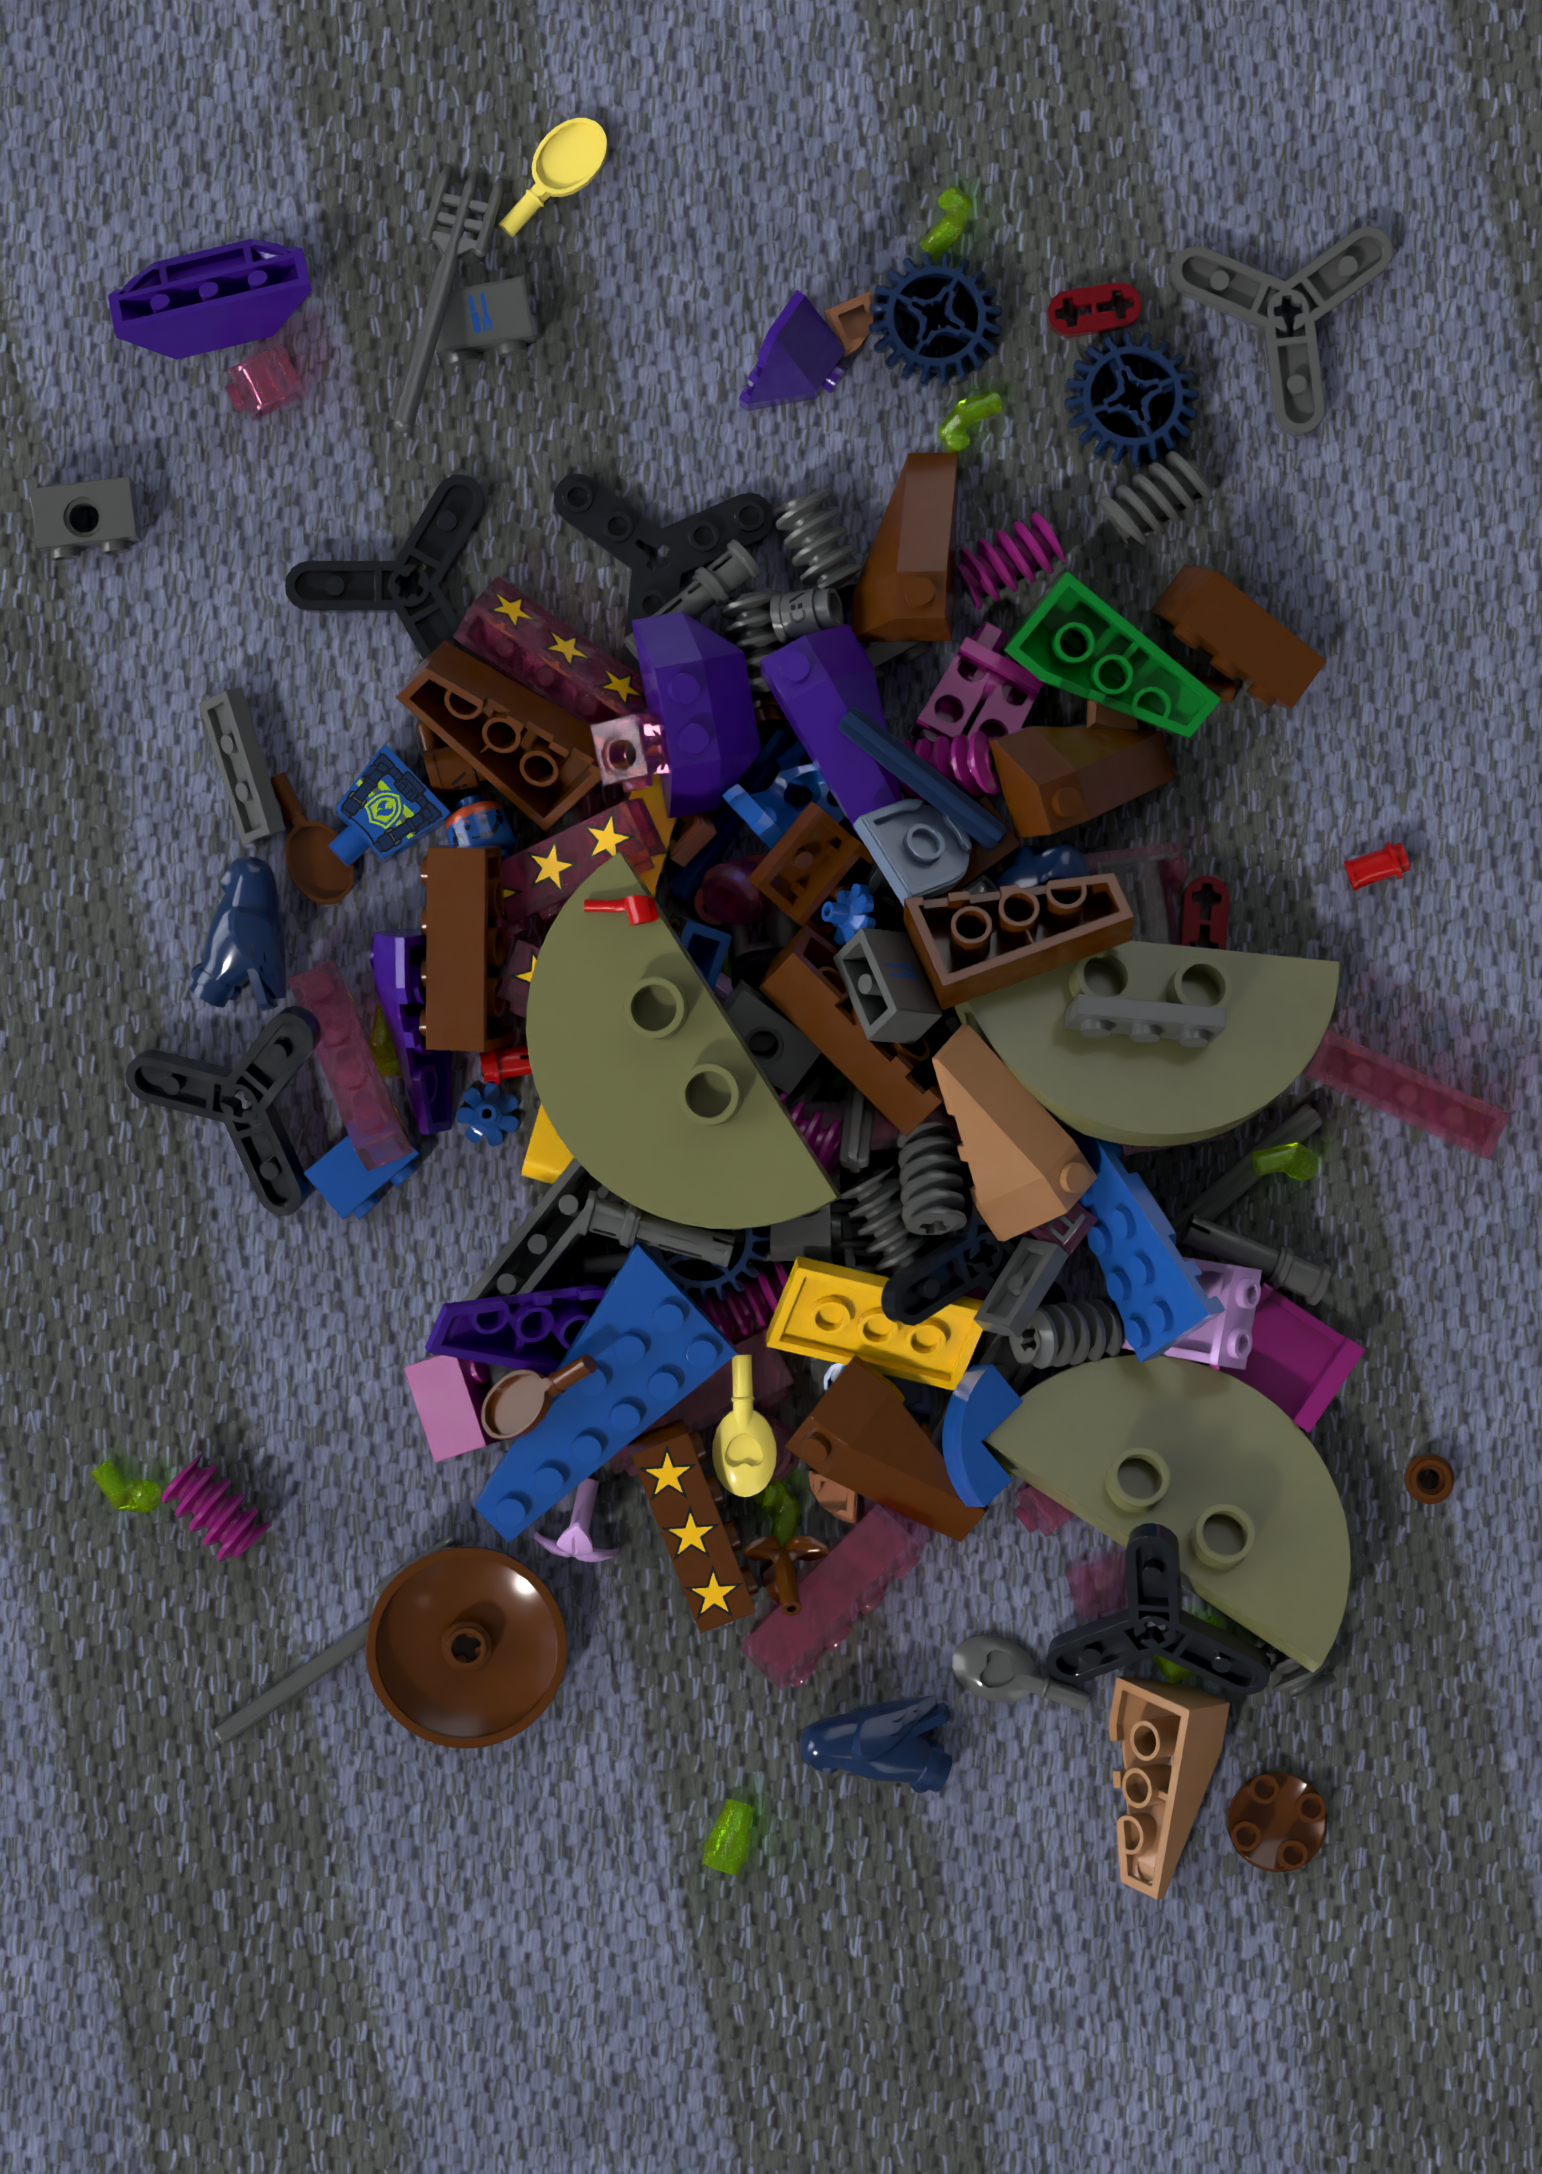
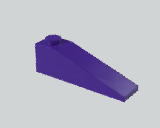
M796 290L767 332L757 356L759 360L748 377V380L754 384L752 387L747 384L739 397V406L746 411L817 399L823 389L832 393L848 368L841 364L845 358V349L806 295Z
M849 624L804 635L761 659V676L858 839L864 844L853 826L858 817L902 801L898 778L838 731L837 728L838 722L847 710L856 706L887 730L873 664Z
M412 929L374 932V942L371 945L369 954L370 964L374 969V984L420 1134H434L451 1130V1050H426V1037H422L419 1026L421 1010L423 1007H426V987H423L420 981V965L423 957H426V936L422 935L421 930Z
M586 1285L444 1303L425 1349L428 1353L516 1369L532 1370L550 1375L551 1372L556 1371L583 1325L594 1313L607 1287Z

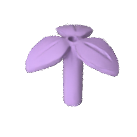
M586 1478L578 1485L570 1526L560 1535L558 1540L545 1537L537 1530L534 1533V1539L543 1548L563 1558L572 1556L580 1561L600 1562L618 1555L620 1550L619 1547L611 1550L593 1547L589 1529L599 1482L590 1478Z

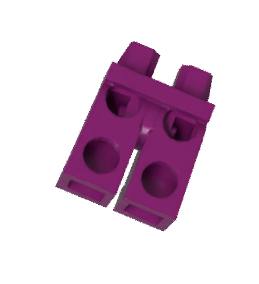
M984 622L971 639L965 638L959 651L919 715L911 735L919 739L927 738L931 741L932 745L935 739L940 736H945L952 742L955 735L962 734L975 708L980 713L967 735L969 741L972 734L978 731L983 732L988 741H990L995 736L1001 737L1020 730L1043 682L1017 661L1014 663L998 654L1007 635L999 628Z

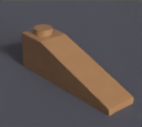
M962 1024L935 1054L932 1062L947 1114L955 1116L962 1143L957 1145L961 1161L968 1162L974 1186L969 1188L973 1203L997 1240L1006 1241L1068 1213L1098 1177L1074 1140L1037 1099L1023 1087L1008 1067L970 1025Z
M1118 1676L1116 1677L1109 1719L1110 1741L1122 1740L1124 1770L1112 1771L1113 1788H1122L1127 1803V1815L1120 1817L1116 1822L1120 1879L1122 1883L1159 1900L1165 1897L1221 1754L1230 1703L1194 1686Z

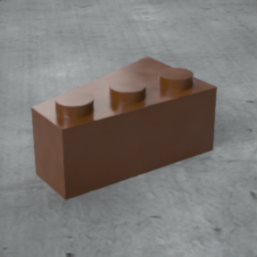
M1184 564L1149 611L1173 629V634L1193 649L1197 650L1199 648L1211 657L1210 664L1219 672L1233 680L1237 676L1250 687L1246 691L1247 694L1268 709H1271L1274 704L1292 709L1327 662L1215 570Z

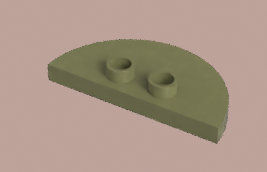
M618 852L598 867L577 888L562 907L543 942L531 978L526 1020L529 1062L535 1087L556 1133L575 1159L590 1175L611 1192L644 1211L685 1225L710 1229H743L770 1226L800 1218L842 1198L656 900L654 899L658 920L636 926L629 925L626 911L620 913L584 911V901L586 899L616 900L631 895H648L654 899L627 854Z
M1130 940L1127 943L955 1005L954 1007L961 1023L970 1025L1008 1067L1023 1087L1037 1099L1057 1123L1084 1135L1108 1142L1157 1147L1181 1145L1214 1137L1248 1121L1270 1105L1301 1074L1317 1051L1328 1028L1338 990L1340 962ZM1078 994L1226 1008V1028L1212 1043L1203 1047H1186L1180 1045L1179 1040L1160 1038V1040L1155 1042L1141 1043L1132 1041L1130 1035L1114 1033L1103 1038H1090L1081 1035L1080 1030L1064 1029L1065 1008Z
M1136 1355L1109 1357L1099 1361L1080 1364L1036 1385L1020 1397L1023 1403L981 1442L1000 1465L1126 1549L1130 1532L1141 1524L1155 1523L1169 1528L1177 1536L1179 1543L1180 1577L1183 1587L1314 1673L1322 1666L1336 1639L1349 1594L1351 1558L1346 1517L1335 1484L1313 1444L1297 1424L1292 1422V1419L1256 1389L1224 1372L1216 1371L1212 1367L1185 1359L1158 1356L1155 1359L1139 1363Z

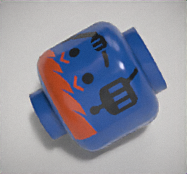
M473 795L458 801L454 805L456 811L446 819L444 824V831L449 845L501 846L502 865L506 864L510 859L509 853L515 848L516 836L504 805L498 801H484L482 795Z

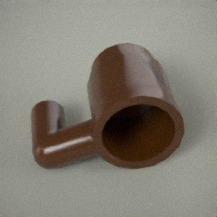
M421 720L417 723L416 733L433 794L438 799L449 794L478 787V782L487 780L449 745L441 747L438 735Z

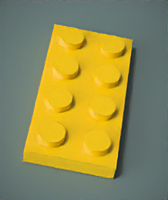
M797 1256L767 1330L766 1345L767 1347L847 1365L856 1354L881 1374L954 1391L964 1376L983 1331L973 1319L984 1301L962 1296L922 1323L914 1326L895 1323L885 1316L881 1305L882 1290L890 1278Z

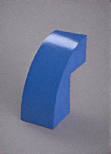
M992 1364L972 1365L957 1384L950 1398L944 1418L942 1432L944 1461L951 1483L966 1507H985L1012 1481L1011 1477L981 1442L1023 1401Z

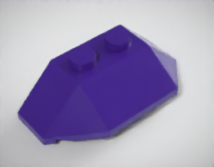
M248 239L154 262L134 276L122 290L116 289L110 293L108 299L116 338L178 360L274 336L312 289L303 248L293 246L286 248L277 243Z
M682 611L631 620L667 818L716 810L724 801L722 795L738 783L761 752L744 651Z

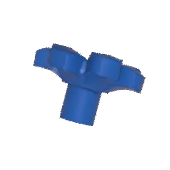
M854 883L851 891L842 889L838 892L837 903L827 901L823 905L822 919L826 922H831L834 927H837L834 935V940L837 944L844 946L861 928H875L876 919L867 915L874 909L873 897L869 895L868 886Z
M487 1083L484 1094H481L474 1087L464 1093L463 1098L469 1104V1107L459 1108L456 1117L459 1123L470 1124L465 1132V1136L469 1141L477 1143L485 1135L490 1146H497L503 1142L502 1130L515 1133L518 1129L519 1120L510 1115V1112L517 1109L519 1103L513 1094H508L501 1098V1085ZM486 1110H491L492 1116L489 1119L484 1117Z

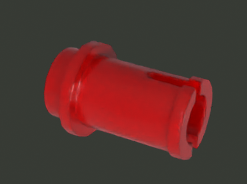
M1390 841L1384 842L1385 848L1343 861L1353 891L1396 876L1398 880L1402 879V873L1411 870L1402 843L1399 842L1392 845Z
M527 1045L499 1050L492 1049L479 1053L484 1082L494 1081L495 1085H500V1079L532 1074Z

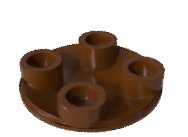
M1281 1771L1259 1774L1245 1782L1238 1789L1230 1803L1227 1826L1231 1842L1244 1860L1259 1869L1269 1872H1287L1300 1869L1317 1854L1324 1842L1327 1832L1325 1802L1311 1784L1297 1775Z

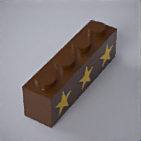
M679 1419L638 1435L628 1444V1448L699 1633L701 1634L755 1613L756 1610L750 1596L759 1593V1589L749 1564L739 1568L733 1551L741 1549L742 1545L732 1520L722 1523L716 1507L725 1504L715 1475L705 1479L699 1462L708 1459L698 1430L688 1434L683 1419Z

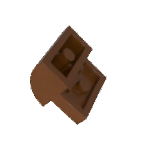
M811 801L747 880L800 927L803 928L807 925L831 943L837 927H834L831 922H826L822 919L823 905L827 901L837 903L838 892L842 889L851 891L854 883L864 885L871 868L876 862L864 844L851 836L822 808Z

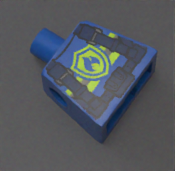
M384 744L336 806V814L348 827L328 847L347 867L356 861L368 848L385 864L443 826L451 812L398 756Z

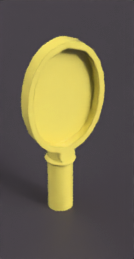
M588 118L567 120L551 130L541 141L532 162V175L535 184L530 190H526V194L499 223V226L507 234L514 237L540 207H544V202L550 196L565 197L572 195L587 186L597 176L607 157L608 142L604 130L596 121Z
M737 1354L732 1358L733 1397H731V1400L733 1401V1411L729 1412L721 1420L716 1429L712 1457L717 1477L724 1488L732 1494L750 1497L761 1492L772 1478L776 1465L777 1449L770 1424L763 1415L753 1410V1400H755V1397H753L752 1354Z

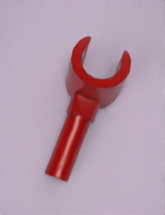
M631 895L616 900L586 899L584 901L585 912L620 913L626 911L630 926L642 925L658 920L655 901L648 895Z

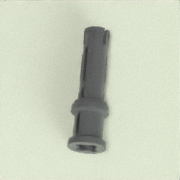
M733 539L727 544L728 550L707 568L700 566L695 571L694 581L653 616L682 611L696 620L713 605L716 607L724 606L729 602L728 595L748 578L756 579L762 572L746 549ZM632 632L623 639V642L631 654L638 660L634 632Z
M592 1190L589 1191L578 1234L586 1235L590 1231L619 1239V1244L626 1247L627 1245L633 1246L634 1242H639L685 1256L706 1260L723 1267L728 1266L736 1237L664 1219L643 1212L642 1209L630 1203L629 1205H624L598 1197L596 1191Z
M1194 1213L1188 1217L1184 1224L1183 1230L1188 1232L1187 1234L1181 1233V1244L1192 1246L1237 1266L1262 1270L1261 1276L1264 1277V1282L1273 1287L1274 1290L1279 1287L1285 1288L1304 1296L1307 1304L1315 1306L1327 1289L1332 1274L1331 1264L1321 1262L1319 1265L1294 1255L1293 1248L1288 1246H1278L1276 1249L1200 1218Z

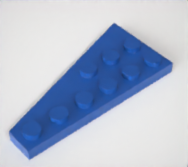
M1059 1124L1074 1140L1098 1177L1074 1206L1079 1210L1080 1215L1083 1214L1085 1216L1083 1222L1088 1232V1243L1092 1252L1097 1255L1106 1278L1108 1294L1115 1301L1123 1320L1126 1339L1129 1345L1134 1348L1139 1363L1155 1359L1226 1309L1217 1296L1208 1298L1197 1281L1203 1275L1193 1259L1184 1261L1175 1247V1230L1137 1172L1128 1174L1118 1159L1123 1153L1119 1143L1084 1135Z
M635 1242L625 1263L616 1277H613L599 1305L590 1319L585 1322L556 1369L558 1371L584 1354H589L594 1358L597 1370L569 1387L565 1393H559L552 1398L550 1408L544 1419L533 1431L514 1440L509 1450L505 1451L475 1500V1508L508 1543L737 1355V1347L643 1244Z

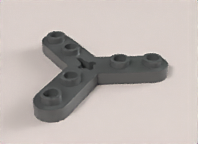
M1372 226L1361 227L1351 232L1288 280L1283 281L1209 248L1192 246L1187 247L1178 254L1172 264L1170 274L1172 284L1185 297L1263 330L1272 408L1276 424L1283 432L1291 436H1303L1310 434L1319 426L1324 416L1325 408L1315 323L1381 275L1390 264L1393 256V247L1389 237L1381 229ZM1282 299H1290L1291 306L1300 307L1301 314H1297L1293 318V337H1286L1287 326L1284 318L1274 315V310L1280 308Z

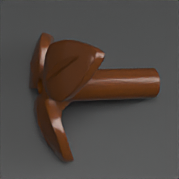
M769 1535L749 1543L743 1549V1553L753 1561L770 1559L760 1568L763 1585L769 1596L776 1603L781 1602L783 1614L795 1616L802 1610L795 1562L797 1560L815 1561L829 1555L830 1548L817 1538L802 1535L793 1536L788 1540L785 1547H781L777 1535Z

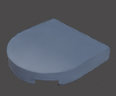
M920 799L898 801L859 816L853 824L903 907L904 898L923 896V900H928L954 888L967 871L969 853L972 846L970 837L964 830L936 808L922 804L924 801Z

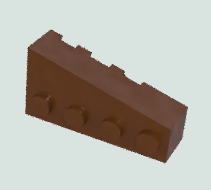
M446 641L439 644L413 670L396 696V699L544 831L551 827L608 773L624 745Z
M437 845L427 847V856L423 857L420 869L422 884L427 886V906L423 907L420 916L421 933L423 936H426V957H423L420 965V981L422 986L426 987V1007L422 1008L419 1020L420 1033L422 1037H426V1050L484 1052L514 1044L513 1026H503L504 1007L511 1004L510 983H504L500 977L499 969L508 955L507 935H505L502 927H497L496 917H501L505 910L501 846Z

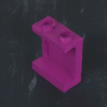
M1260 1282L1261 1296L1255 1309L1251 1332L1253 1342L1251 1351L1247 1356L1245 1370L1206 1363V1365L1216 1371L1219 1370L1256 1389L1276 1404L1299 1428L1310 1433L1365 1349L1275 1291L1267 1283Z

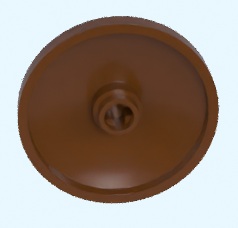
M479 1546L443 1548L423 1555L404 1567L391 1579L379 1596L372 1611L366 1635L367 1669L373 1688L382 1705L400 1725L411 1733L431 1743L452 1748L487 1747L508 1740L528 1728L543 1714L557 1693L562 1681L567 1658V1636L562 1612L545 1582L531 1568L513 1556L498 1550Z

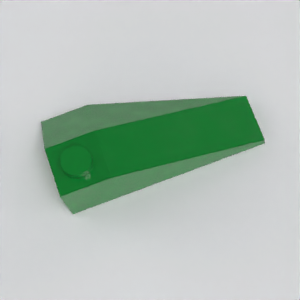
M1065 572L1055 578L1027 613L1004 648L1006 653L1043 683L1186 738H1191L1221 700L1069 572Z

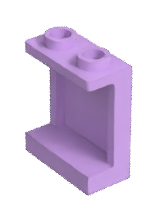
M1182 1257V1258L1184 1259V1261H1189V1260H1192V1259H1193V1258ZM1193 1259L1203 1274L1200 1280H1197L1208 1298L1217 1296L1226 1310L1161 1355L1245 1370L1247 1356L1251 1351L1253 1342L1251 1332L1255 1309L1261 1296L1260 1279L1262 1270ZM1123 1323L1121 1348L1134 1350L1126 1339Z

